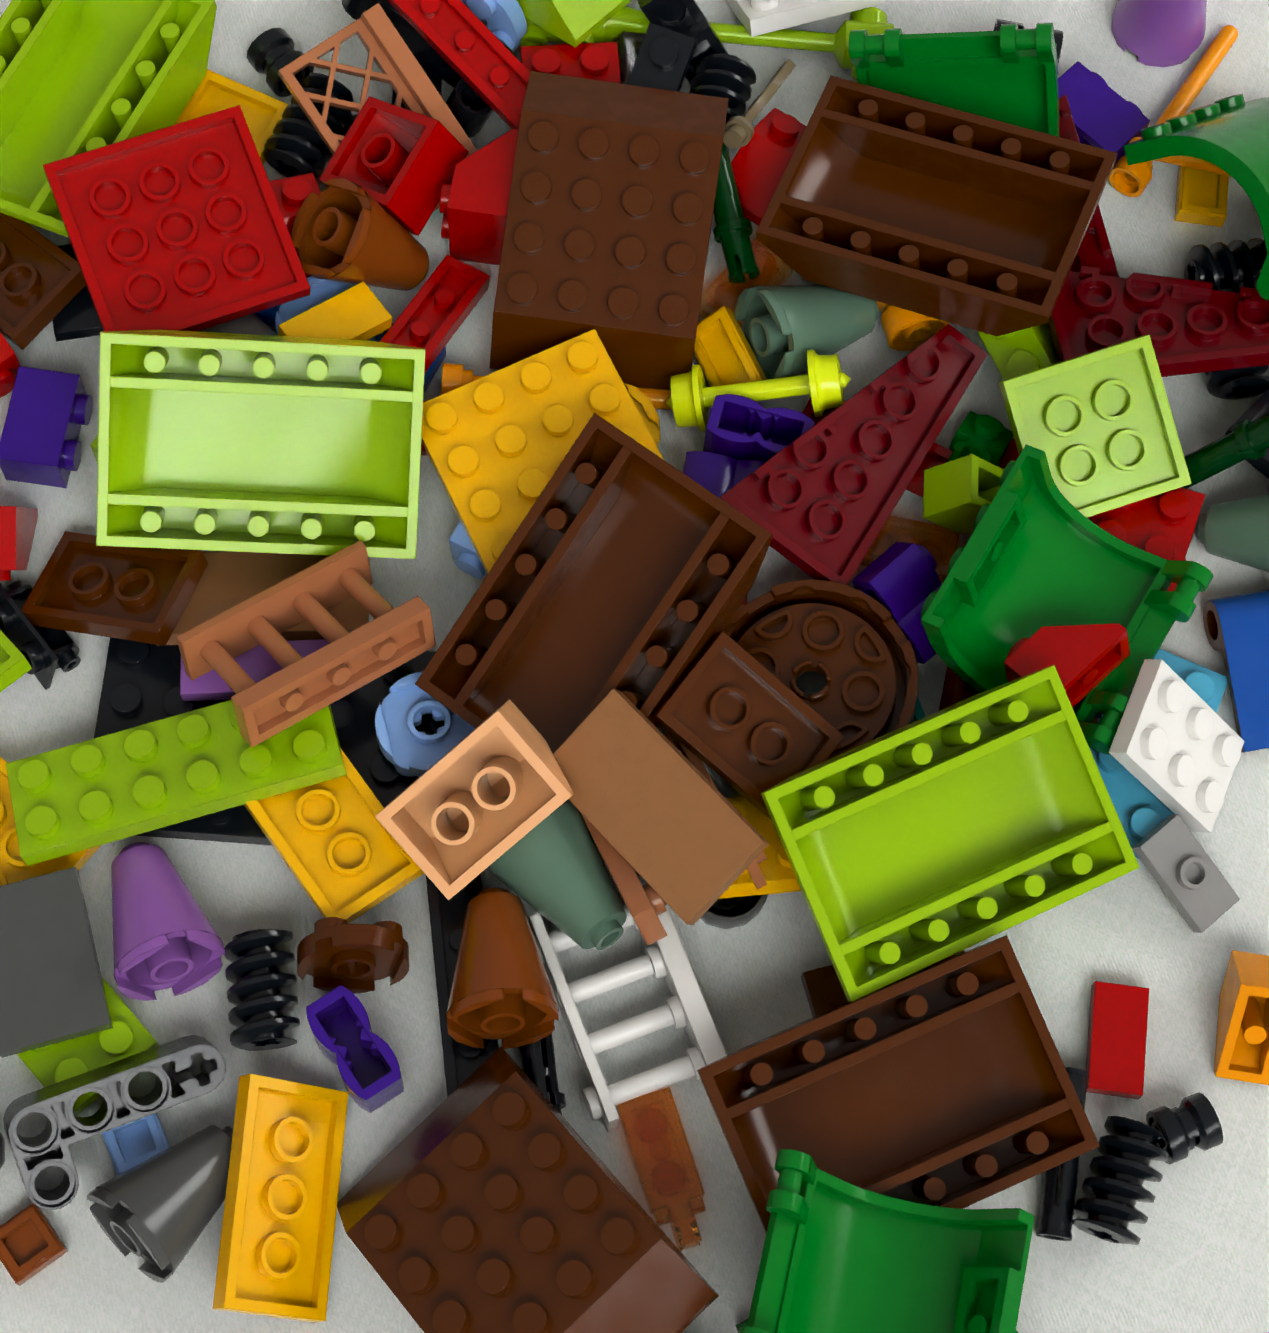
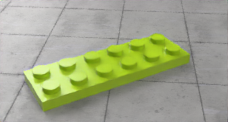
M232 700L6 763L20 856L27 866L244 805L248 801H258L347 775L330 705L258 745L251 747L240 734Z

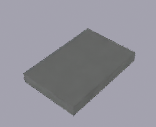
M76 867L0 886V1056L3 1058L113 1028L80 876Z

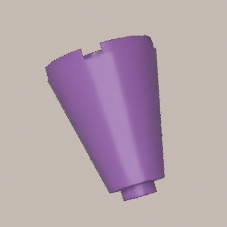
M1118 0L1112 14L1111 27L1116 43L1124 52L1127 48L1138 56L1137 61L1147 66L1169 67L1182 64L1199 48L1205 36L1207 0Z
M137 842L123 848L111 864L114 978L118 990L128 998L148 1001L157 1000L154 993L157 990L172 988L174 996H177L205 984L219 973L223 966L220 958L221 955L225 956L222 940L161 847L150 845L146 842Z

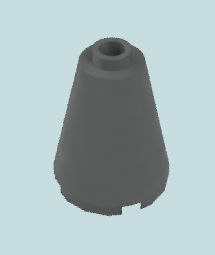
M210 1125L99 1185L87 1195V1200L95 1202L90 1207V1210L105 1234L124 1256L132 1252L136 1256L143 1257L146 1262L138 1269L152 1280L164 1283L175 1272L224 1202L233 1135L231 1127L226 1126L221 1130L215 1125Z

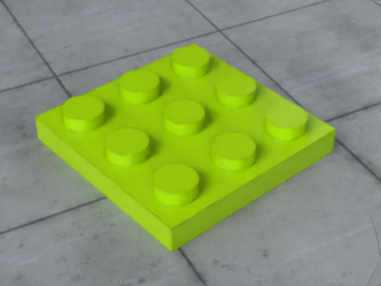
M1142 335L998 382L1019 455L1026 444L1045 451L1055 485L1062 495L1086 518L1192 484L1150 335Z

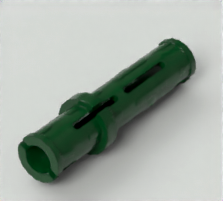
M723 142L713 210L716 222L713 234L715 241L722 246L729 274V282L738 284L746 282L744 274H748L749 279L753 280L760 275V271L756 265L749 237L753 233L751 221L744 217L727 146Z
M1269 413L1253 422L1246 419L1237 423L1233 432L1184 456L1192 484L1182 488L1188 489L1246 459L1257 460L1265 456L1266 449L1269 448Z

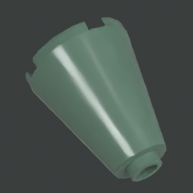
M824 285L754 286L743 290L737 299L735 318L737 322L743 320L745 337L767 379L796 376L807 370V350L814 349L818 355L835 354L873 331L879 314L878 305L875 300Z
M1269 494L1216 503L1210 507L1208 513L1202 514L1198 526V536L1200 542L1205 544L1208 553L1269 572Z
M569 799L489 866L491 873L583 949L596 947L597 950H603L614 944L624 932L622 926L627 918L626 912L580 811Z

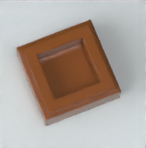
M34 1203L0 1226V1260L19 1286L68 1252L40 1208Z

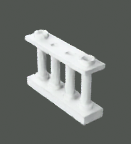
M641 875L638 876L642 886L647 884ZM625 903L623 908L627 918L622 926L623 929L632 925L635 929H639ZM668 909L666 912L658 915L668 936L645 948L644 955L570 983L566 982L556 953L578 946V944L560 929L547 933L540 913L529 916V924L549 982L589 1083V1087L582 1089L587 1109L593 1121L600 1118L603 1119L607 1132L618 1128L619 1115L615 1108L616 1106L691 1077L699 1081L701 1079L697 1072L698 1069L727 1056ZM651 975L655 979L664 977L671 997L665 999V1005L589 1034L586 1033L575 1004ZM670 1026H674L676 1030L684 1027L692 1046L685 1050L686 1056L606 1085L595 1056L596 1054Z

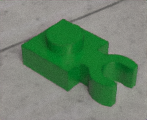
M970 411L956 431L949 446L953 450L947 462L973 454L997 466L1013 438V432L1004 428L1003 424L992 416L978 415Z

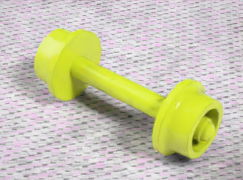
M814 349L807 350L808 374L706 387L701 365L698 364L693 365L692 370L688 373L671 376V395L665 403L673 410L677 427H698L701 432H706L709 420V407H713L715 397L724 394L739 395L754 401L811 394L813 411L817 418L823 417L824 411L837 408L844 403L843 387L847 386L851 378L844 372H841L838 354L818 355Z

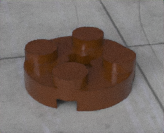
M338 917L322 918L315 922L314 933L303 938L297 947L298 976L302 980L306 974L313 976V987L327 992L340 985L353 994L375 991V980L390 976L391 986L401 981L409 971V946L403 938L402 926L393 921H380L374 924H348L346 920Z

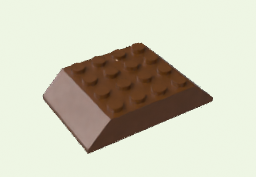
M531 71L521 111L493 311L490 369L500 370L595 329L623 383L639 388L671 390V376L691 371L728 98Z
M830 76L757 228L756 238L807 281L990 335L1001 336L1048 323L1117 160V153Z
M594 413L415 685L474 728L478 727L510 699L546 740L553 754L613 688L620 690L657 728L659 724L650 716L717 632L723 631L752 588L773 534Z
M1007 935L908 975L853 1002L844 1003L743 1047L697 1070L765 1233H767L771 1214L766 1210L769 1191L776 1189L779 1172L774 1167L777 1153L780 1149L804 1152L813 1158L818 1169L845 1182L875 1193L920 1204L963 1209L1100 1147Z
M502 1047L489 1057L337 1203V1209L346 1234L424 1333H681L719 1297L715 1290Z

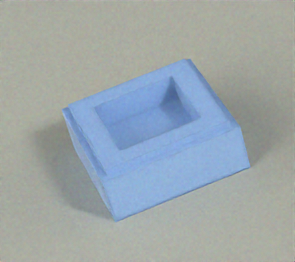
M157 1113L102 1133L117 1176L170 1147Z

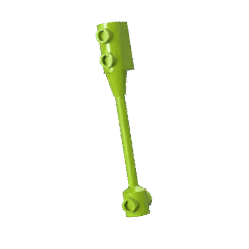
M625 6L582 43L642 41L650 22L643 11ZM875 7L853 11L850 14V19L845 20L836 33L781 29L751 37L743 25L709 22L722 43L833 53L840 68L851 69V76L855 80H857L856 68L849 56L850 31L867 30L868 35L884 34L885 29L894 28V24L887 23L886 13ZM525 18L527 30L526 34L521 38L522 43L519 46L547 45V42L568 44Z

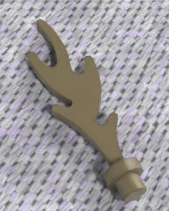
M790 59L783 63L764 90L749 106L744 116H733L725 124L723 142L728 148L737 149L744 147L751 141L754 136L752 122L796 66Z

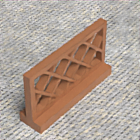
M379 3L363 12L359 19L278 71V75L332 155H334L345 136L334 134L326 124L329 106L358 112V115L366 102L370 80L390 84L396 93V106L401 107L402 102L407 110L439 120L469 152L466 157L477 151ZM355 35L358 36L368 51L365 69L337 63L340 45ZM333 50L331 61L320 59ZM373 60L382 73L372 71ZM307 66L329 70L325 96L305 92L294 75ZM335 72L364 78L359 103L331 97ZM312 102L323 104L321 115ZM439 201V203L437 204V206H436V208L434 209V211L437 210V209L440 207V201Z

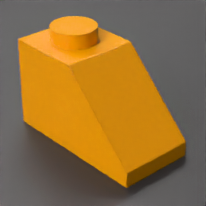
M1236 950L1231 951L1219 995L1214 1062L1215 1077L1269 1085V956Z

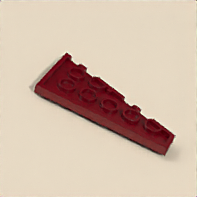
M1081 266L1080 272L1069 271L1048 325L1059 362L1142 335H1150L1161 377L1269 365V301L1263 299L1256 288L1240 287L1239 293L1212 290L1213 283L1135 272L1128 278L1100 275V268Z
M946 325L719 498L771 532L773 538L769 546L814 580L832 581L848 585L988 354L952 325Z

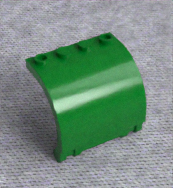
M1037 23L1036 28L1018 29L1017 24H1001L1000 31L902 34L901 28L885 29L884 34L868 35L867 30L850 31L849 56L856 68L858 83L1059 137V84L1053 23Z
M1243 94L1233 95L1214 101L1215 104L1193 109L1188 114L1167 119L1166 123L1140 130L1142 139L1124 146L1128 165L1169 156H1191L1218 166L1234 178L1244 189L1258 214L1267 249V256L1256 287L1259 295L1269 301V97L1245 102Z
M1026 444L1017 460L1010 461L1005 467L1000 479V488L992 502L984 504L979 510L974 522V532L965 547H959L952 555L948 565V575L938 592H931L925 600L921 611V622L931 646L942 661L979 693L1008 682L1004 667V661L1008 652L1020 639L1030 638L1043 626L1121 624L1127 629L1130 655L1073 707L1088 746L1103 754L1111 755L1109 753L1110 747L1144 659H1154L1175 620L1183 623L1189 621L1196 608L1193 602L1198 592L1206 591L1213 578V574L1209 569L1197 562L1166 560L1141 550L1094 524L1080 513L1059 491L1052 479L1045 451ZM1171 582L1178 584L1175 591H1167ZM1097 712L1103 714L1099 724L1091 723Z
M792 1149L778 1150L774 1169L779 1172L776 1189L770 1190L766 1210L771 1214L747 1326L740 1327L739 1333L1016 1332L1034 1215L1021 1208L958 1209L920 1204L889 1197L860 1188L818 1169L813 1158L804 1152Z

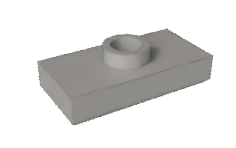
M1178 814L1169 815L1132 847L1193 932L1203 933L1240 900Z

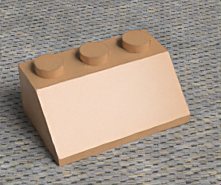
M509 699L395 797L375 817L449 901L574 793L546 740Z

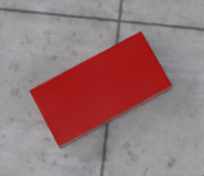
M1095 981L1091 985L1086 1071L1089 1072V1079L1087 1080L1086 1092L1140 1099L1143 1096L1149 988Z

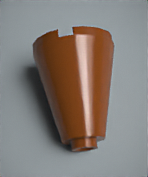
M345 178L330 179L324 182V184L329 186L319 195L311 192L304 200L295 217L291 239L294 247L298 249L302 268L307 274L319 279L359 284L364 281L367 286L409 291L415 288L425 278L429 264V257L425 247L358 184Z
M503 888L484 889L467 904L446 1013L448 1034L459 1043L484 1049V1039H502L503 1049L517 1048L535 1043L549 1036L555 1030L554 1020L559 1021V1008L521 899Z

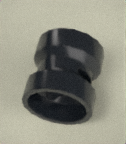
M272 28L263 32L251 43L247 51V59L258 73L266 74L267 85L275 95L287 97L292 94L278 75V71L304 53L294 50L295 44L284 29ZM307 66L294 75L299 84L305 75L313 73L314 67Z
M1200 1092L1183 1098L1179 1108L1170 1109L1162 1106L1149 1111L1146 1115L1147 1125L1152 1126L1164 1136L1163 1139H1158L1157 1145L1170 1154L1169 1160L1166 1162L1168 1164L1188 1157L1189 1151L1194 1149L1195 1146L1206 1151L1223 1143V1132L1219 1118L1210 1101Z

